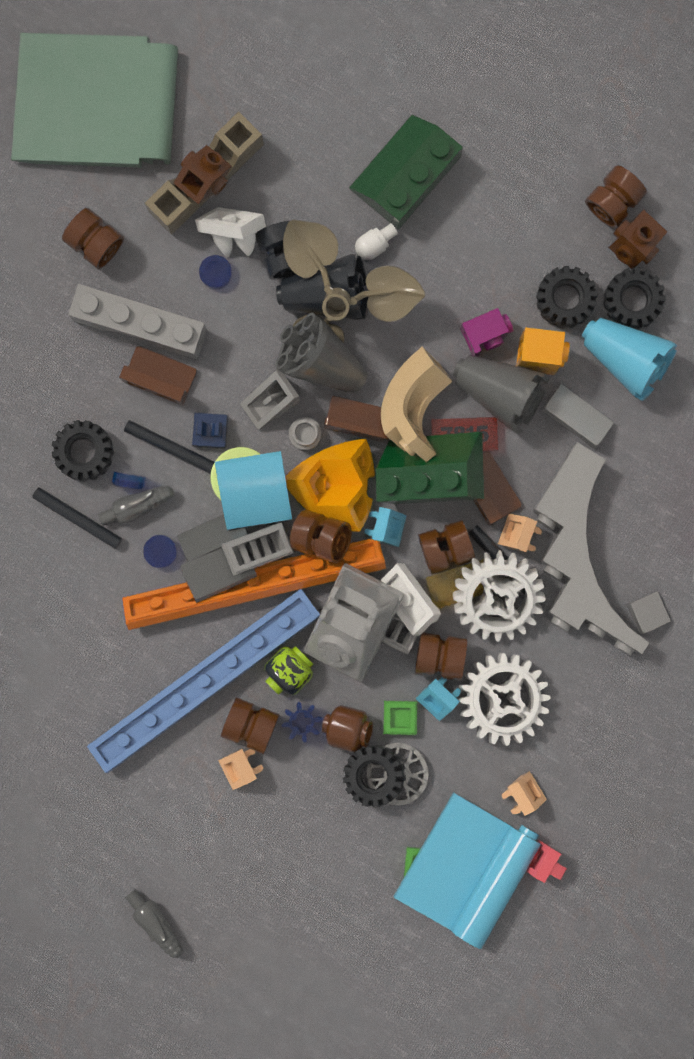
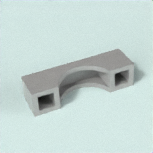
M81 284L77 286L68 313L69 317L76 323L102 331L129 335L159 346L166 351L198 360L207 332L203 322Z

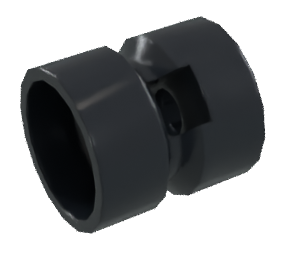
M289 221L272 224L256 233V241L260 253L267 255L264 264L271 280L295 274L288 266L285 255L277 256L278 253L284 252L283 237Z

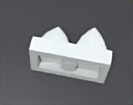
M217 207L195 219L198 232L211 234L216 246L226 258L231 254L233 238L238 247L247 256H250L255 247L256 232L266 227L263 214Z
M397 563L380 580L405 593L396 613L413 636H420L432 623L439 619L441 615L440 609L432 602L404 563Z

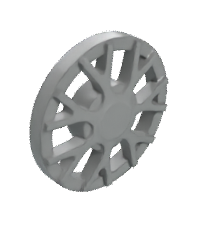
M387 744L383 747L397 748L395 754H398L399 748L410 751L407 761H400L405 766L404 775H406V780L403 786L407 798L402 800H396L395 798L387 804L405 805L411 803L424 792L427 786L429 771L426 760L416 748L408 744ZM412 753L415 754L417 758L411 759ZM420 760L423 770L411 773L408 765ZM370 763L367 767L368 785L372 789H377L387 780L386 771L384 772V778H372V768L383 767L380 764ZM424 773L423 779L418 777V775ZM410 777L422 782L418 791L407 785ZM373 781H378L379 783L375 786ZM409 791H412L415 794L409 796Z

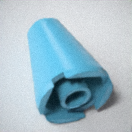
M600 318L596 322L594 320L590 321L582 334V337L585 338L584 346L640 401L645 400L654 390V388L649 386L650 384H654L657 379L661 381L677 351L675 350L677 344L672 341L604 318Z

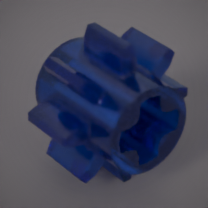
M298 701L296 705L297 711L294 713L289 709H285V713L290 716L289 722L281 724V727H290L292 730L289 736L290 740L298 734L302 735V740L306 743L307 734L310 731L315 735H319L320 732L314 728L315 722H320L323 718L313 716L314 704L306 710L302 709V704ZM298 713H303L305 718H311V723L306 726V731H301L299 726L293 725V720L298 718Z

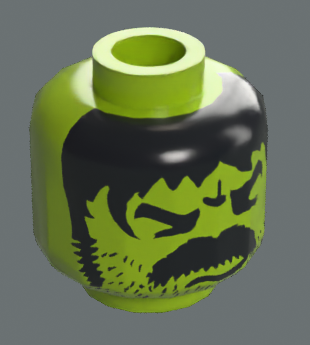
M287 646L282 647L265 664V671L269 675L265 682L278 695L282 691L289 695H295L312 679L313 671L311 667L314 664L296 646L293 649Z

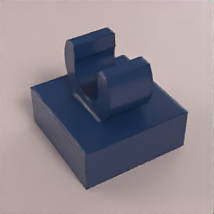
M194 413L192 446L226 449L228 415Z

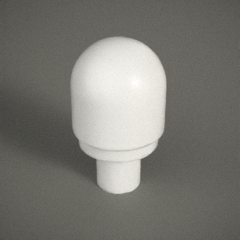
M391 223L382 230L378 228L370 229L357 239L355 251L363 260H372L386 251V248L389 247L387 241L396 236L398 232Z

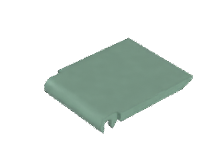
M20 33L11 160L32 164L139 168L142 167V161L153 164V160L164 161L167 165L171 164L178 47L166 43H150L148 36Z

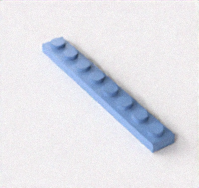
M302 589L298 590L94 740L87 748L104 772H111L316 621L320 616L319 612Z

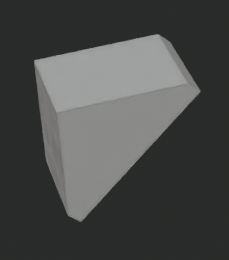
M276 370L245 398L240 405L256 428L260 430L300 403V399L285 375L281 371Z

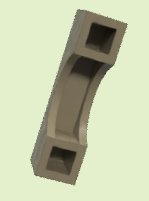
M238 111L215 134L209 147L219 153L232 166L225 177L229 180L264 143L262 134ZM172 179L160 187L145 202L148 212L172 235L213 193L198 205L174 184L175 179Z

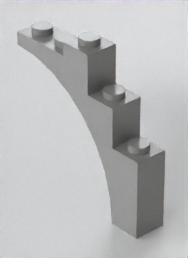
M577 442L532 511L538 515L536 520L545 527L553 530L556 526L560 529L540 563L546 566L543 570L545 573L558 581L562 577L567 579L547 613L553 617L551 623L565 632H568L570 628L579 630L585 621L588 623L586 627L588 631L602 639L605 634L616 641L614 647L629 656L633 652L643 654L649 642L629 628L612 609L597 583L589 559L586 537L588 504L594 482L606 459Z

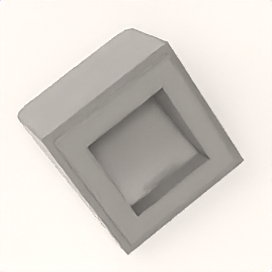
M658 591L627 604L640 634H645L671 622Z

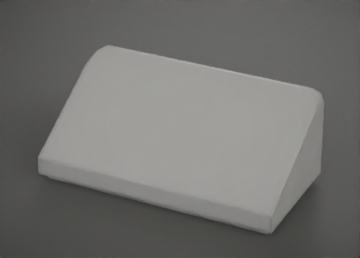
M562 384L542 410L594 449L600 444L614 424L612 420Z

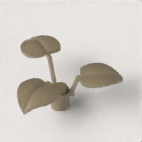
M295 219L288 222L283 237V249L287 264L295 274L302 278L312 277L318 270L321 272L325 287L324 291L326 292L322 304V310L326 316L324 321L343 343L344 332L342 328L335 324H329V322L346 317L350 305H355L361 299L369 297L367 307L370 313L379 320L391 322L406 316L425 297V291L416 278L395 266H380L370 271L366 277L368 291H363L354 297H350L349 293L342 288H332L324 266L332 264L337 258L339 244L335 234L328 227L320 223ZM305 315V316H303V317L297 319V320L294 322L293 326H295L299 321H301V320H302L304 317H306L307 315Z

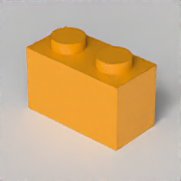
M525 327L519 338L516 366L541 371L547 375H555L558 369L564 367V363L568 361L570 342H564L565 332Z

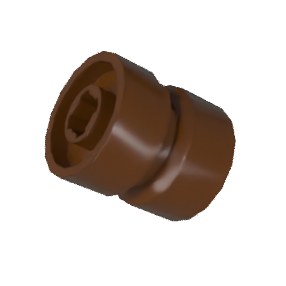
M619 165L615 166L603 179L604 187L597 186L585 200L589 210L600 221L612 228H617L628 216V207L635 208L647 194L643 183L633 173Z
M84 208L68 224L62 235V241L76 252L84 251V259L99 270L107 265L116 255L124 242V236L110 225L103 227V219L90 208Z
M305 509L300 512L293 523L290 545L293 550L308 555L315 554L317 558L337 564L348 551L352 535L351 526L347 522L331 517L326 519L325 515Z
M463 520L445 525L442 532L433 529L418 534L422 552L431 575L449 569L452 562L459 566L471 562L475 558ZM446 544L448 551L441 552L439 547Z
M423 632L419 639L415 674L433 677L437 672H440L444 679L461 681L466 659L467 639L449 636L443 641L439 634Z
M236 697L220 737L237 744L244 740L246 741L247 748L264 754L280 714L266 708L256 711L253 703Z

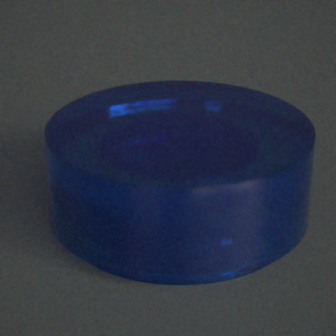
M212 255L202 261L199 267V275L203 284L208 288L222 289L231 281L232 269L230 263L224 257Z
M113 471V485L141 490L144 488L146 476Z
M155 535L148 539L144 545V558L153 567L166 568L175 561L177 547L169 537Z

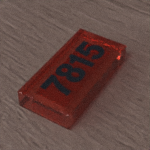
M497 418L431 419V435L483 432V451H498Z

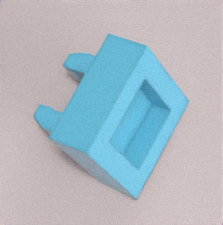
M379 507V512L371 511L368 516L377 519L375 528L373 530L365 529L364 533L372 536V539L375 541L399 547L407 515Z
M442 677L439 680H433L415 698L438 721L443 719L460 702L457 697L461 692L457 688L450 693L443 686L448 679Z

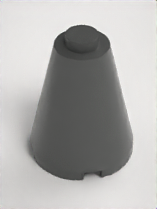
M469 355L466 359L461 358L453 372V376L456 377L455 383L516 434H520L523 431L519 427L522 422L528 425L532 420L545 394L544 391L540 390L542 382L548 384L549 376L541 371Z

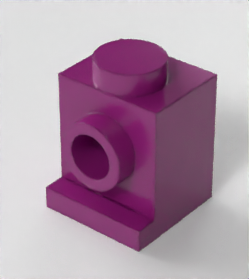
M498 308L462 323L460 328L473 356H480L481 348L485 347L486 351L504 344L503 338L507 337V334L514 332L507 314L501 315Z

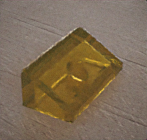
M472 563L425 578L431 600L438 608L458 603L453 600V592L459 590L455 586V579H465L461 569L465 567L473 570ZM481 583L476 587L472 598L483 594L484 587Z

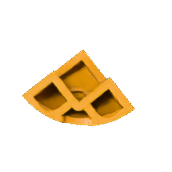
M367 439L347 441L326 448L298 464L285 476L287 489L306 510L325 515L326 519L331 517L350 524L352 531H361L373 502V498L367 495L368 479L375 476L372 453Z

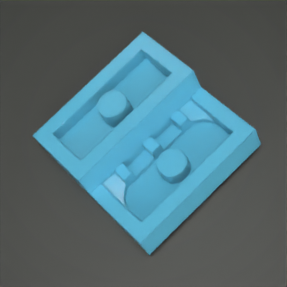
M281 451L215 462L227 530L292 519Z

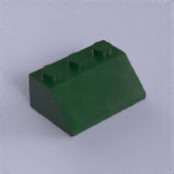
M411 115L351 184L349 189L399 230L461 158L463 146L439 126Z
M483 432L426 436L436 452V455L427 462L417 454L411 456L406 451L404 452L390 439L376 467V501L380 503L409 504L484 499Z

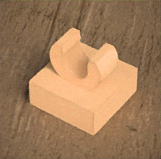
M508 514L498 544L508 549L527 552V550L535 551L536 547L531 545L530 541L533 533L541 535L542 530L536 527L537 521L531 518Z
M240 749L218 760L232 790L256 780L255 774L263 770L262 765L252 768L248 762V757L256 753L254 750L243 751V749Z
M530 771L518 777L502 794L503 799L513 796L518 804L510 810L511 813L518 814L522 811L524 816L536 811L547 800Z

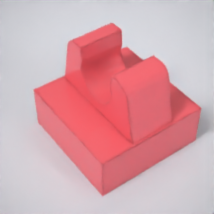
M537 840L541 843V846L526 872L543 883L546 882L549 875L561 880L567 868L557 862L561 853L544 842Z

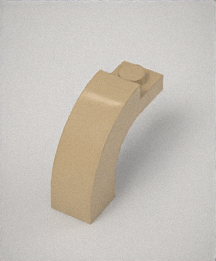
M423 346L400 367L391 380L382 402L381 424L385 435L404 452L406 451L411 456L417 454L427 462L436 455V452L423 433V415L430 402L452 380L442 365Z

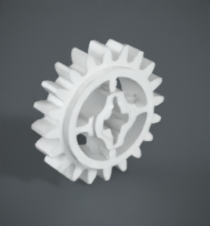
M499 550L496 559L492 560L486 552L484 553V563H480L477 559L473 558V570L465 567L461 569L465 579H455V586L459 590L453 592V600L458 602L454 605L456 613H462L460 616L462 625L470 623L471 634L481 629L482 638L486 640L489 634L493 632L496 641L499 642L504 632L507 633L510 640L514 639L513 630L518 629L522 634H526L525 622L536 625L533 613H543L542 606L539 603L544 602L546 598L544 592L540 591L544 588L542 579H536L538 577L536 568L528 570L529 563L526 558L517 564L515 553H512L507 560H504L502 551ZM495 575H506V576H510V577H508V578H499V577H496ZM481 583L484 587L483 594L480 596V601L473 604V593ZM525 588L524 600L520 607L516 609L514 606L515 598L519 596L518 592ZM492 589L496 594L498 593L499 596H505L506 603H504V601L500 599L498 596L493 597ZM488 615H500L502 617H491Z
M499 653L497 663L492 656H486V667L479 662H475L474 667L477 674L469 672L464 674L470 681V685H459L462 691L467 692L466 697L458 699L459 703L467 704L468 706L467 709L460 713V716L472 717L466 727L473 729L479 726L477 731L478 738H483L489 732V743L495 744L499 736L501 737L502 744L506 746L509 745L511 736H513L517 743H522V732L529 736H534L531 725H544L542 720L538 718V714L549 713L547 708L541 706V702L551 699V696L541 694V690L548 686V682L536 681L542 672L541 670L529 672L532 663L530 660L524 661L519 666V655H513L509 663L505 653ZM499 672L512 673L510 679L500 685L493 684L487 680ZM522 683H524L528 692L527 707L520 697V686ZM480 691L483 692L488 701L487 714L485 716L480 708ZM494 692L508 693L506 698L514 706H499L501 699ZM509 713L515 714L520 718L517 722L508 726L495 725L499 718Z

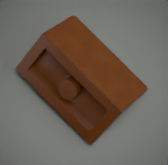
M137 346L129 366H123L119 378L126 384L183 406L197 370Z
M332 395L328 415L324 422L325 429L386 444L389 442V438L385 435L381 424L382 407Z
M486 451L483 453L484 499H473V502L487 525L490 526L520 508L522 504L491 453Z

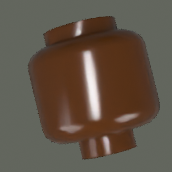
M340 705L331 714L327 713L322 723V733H326L327 743L331 747L356 753V751L362 747H367L370 743L373 733V722L369 721V716L365 711Z

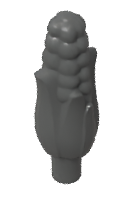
M166 485L121 497L112 504L111 509L98 514L102 526L116 520L121 524L129 523L147 512L158 508L162 503H166L173 497L174 491L170 486Z
M136 889L125 898L135 910L133 917L136 923L147 932L152 942L156 941V944L164 949L166 954H169L172 958H179L182 955L183 948L170 928L172 925L166 920L158 905L152 900L145 902Z

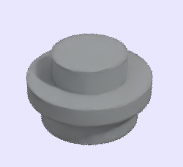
M298 418L289 428V439L296 448L310 450L320 442L321 428L312 418Z

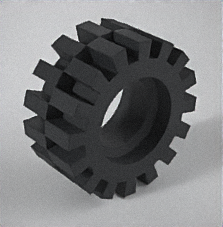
M563 266L562 269H558V267L553 269L550 274L548 273L544 277L537 291L536 305L537 309L541 310L540 315L542 318L546 317L550 325L557 324L559 325L558 328L563 329L565 326L573 328L579 323L582 324L590 316L596 306L598 293L594 289L596 286L594 280L590 281L588 278L590 275L586 271L583 274L580 272L581 268L575 267L570 269L569 266ZM564 285L575 288L579 295L578 304L572 309L559 307L554 300V293L557 288Z
M635 267L633 270L625 269L622 273L614 276L605 290V301L603 302L604 308H607L606 314L608 318L612 317L614 319L613 322L637 330L641 327L649 326L664 308L663 303L666 301V295H663L665 288L663 284L659 285L658 281L660 279L658 276H651V271L647 269L644 272L640 271V267ZM637 287L645 293L647 301L643 309L632 311L624 306L622 294L627 288Z
M76 420L73 421V424L69 425L67 423L63 426L64 429L61 432L58 430L56 441L52 442L54 451L51 453L57 468L68 477L80 481L95 480L100 474H105L107 472L105 469L111 466V457L114 456L113 443L108 434L91 421L85 420L81 422ZM78 439H89L95 446V455L87 463H77L71 457V447Z
M381 745L367 746L356 751L347 760L348 763L344 766L343 770L345 772L343 783H346L347 788L345 790L348 794L351 793L352 799L356 803L359 801L362 803V806L380 807L394 800L402 791L403 783L406 780V775H404L405 766L404 763L401 764L398 754L391 752L392 749L381 747ZM370 763L380 764L387 773L386 783L379 789L369 788L363 782V769Z

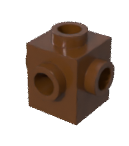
M206 145L197 153L192 150L180 164L182 169L174 184L199 205L212 193L217 196L228 183L225 177L232 166L219 153Z
M642 210L631 222L625 219L613 232V235L617 238L608 248L616 255L619 261L628 265L633 270L641 261L647 265L660 251L656 245L668 231L645 210Z

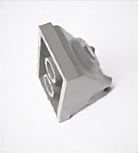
M347 563L344 564L303 652L362 682L405 593Z

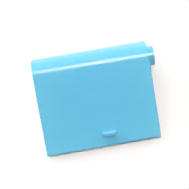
M453 792L393 897L450 929L456 936L470 945L482 949L540 848L541 843L536 841L539 835L523 825L518 830Z

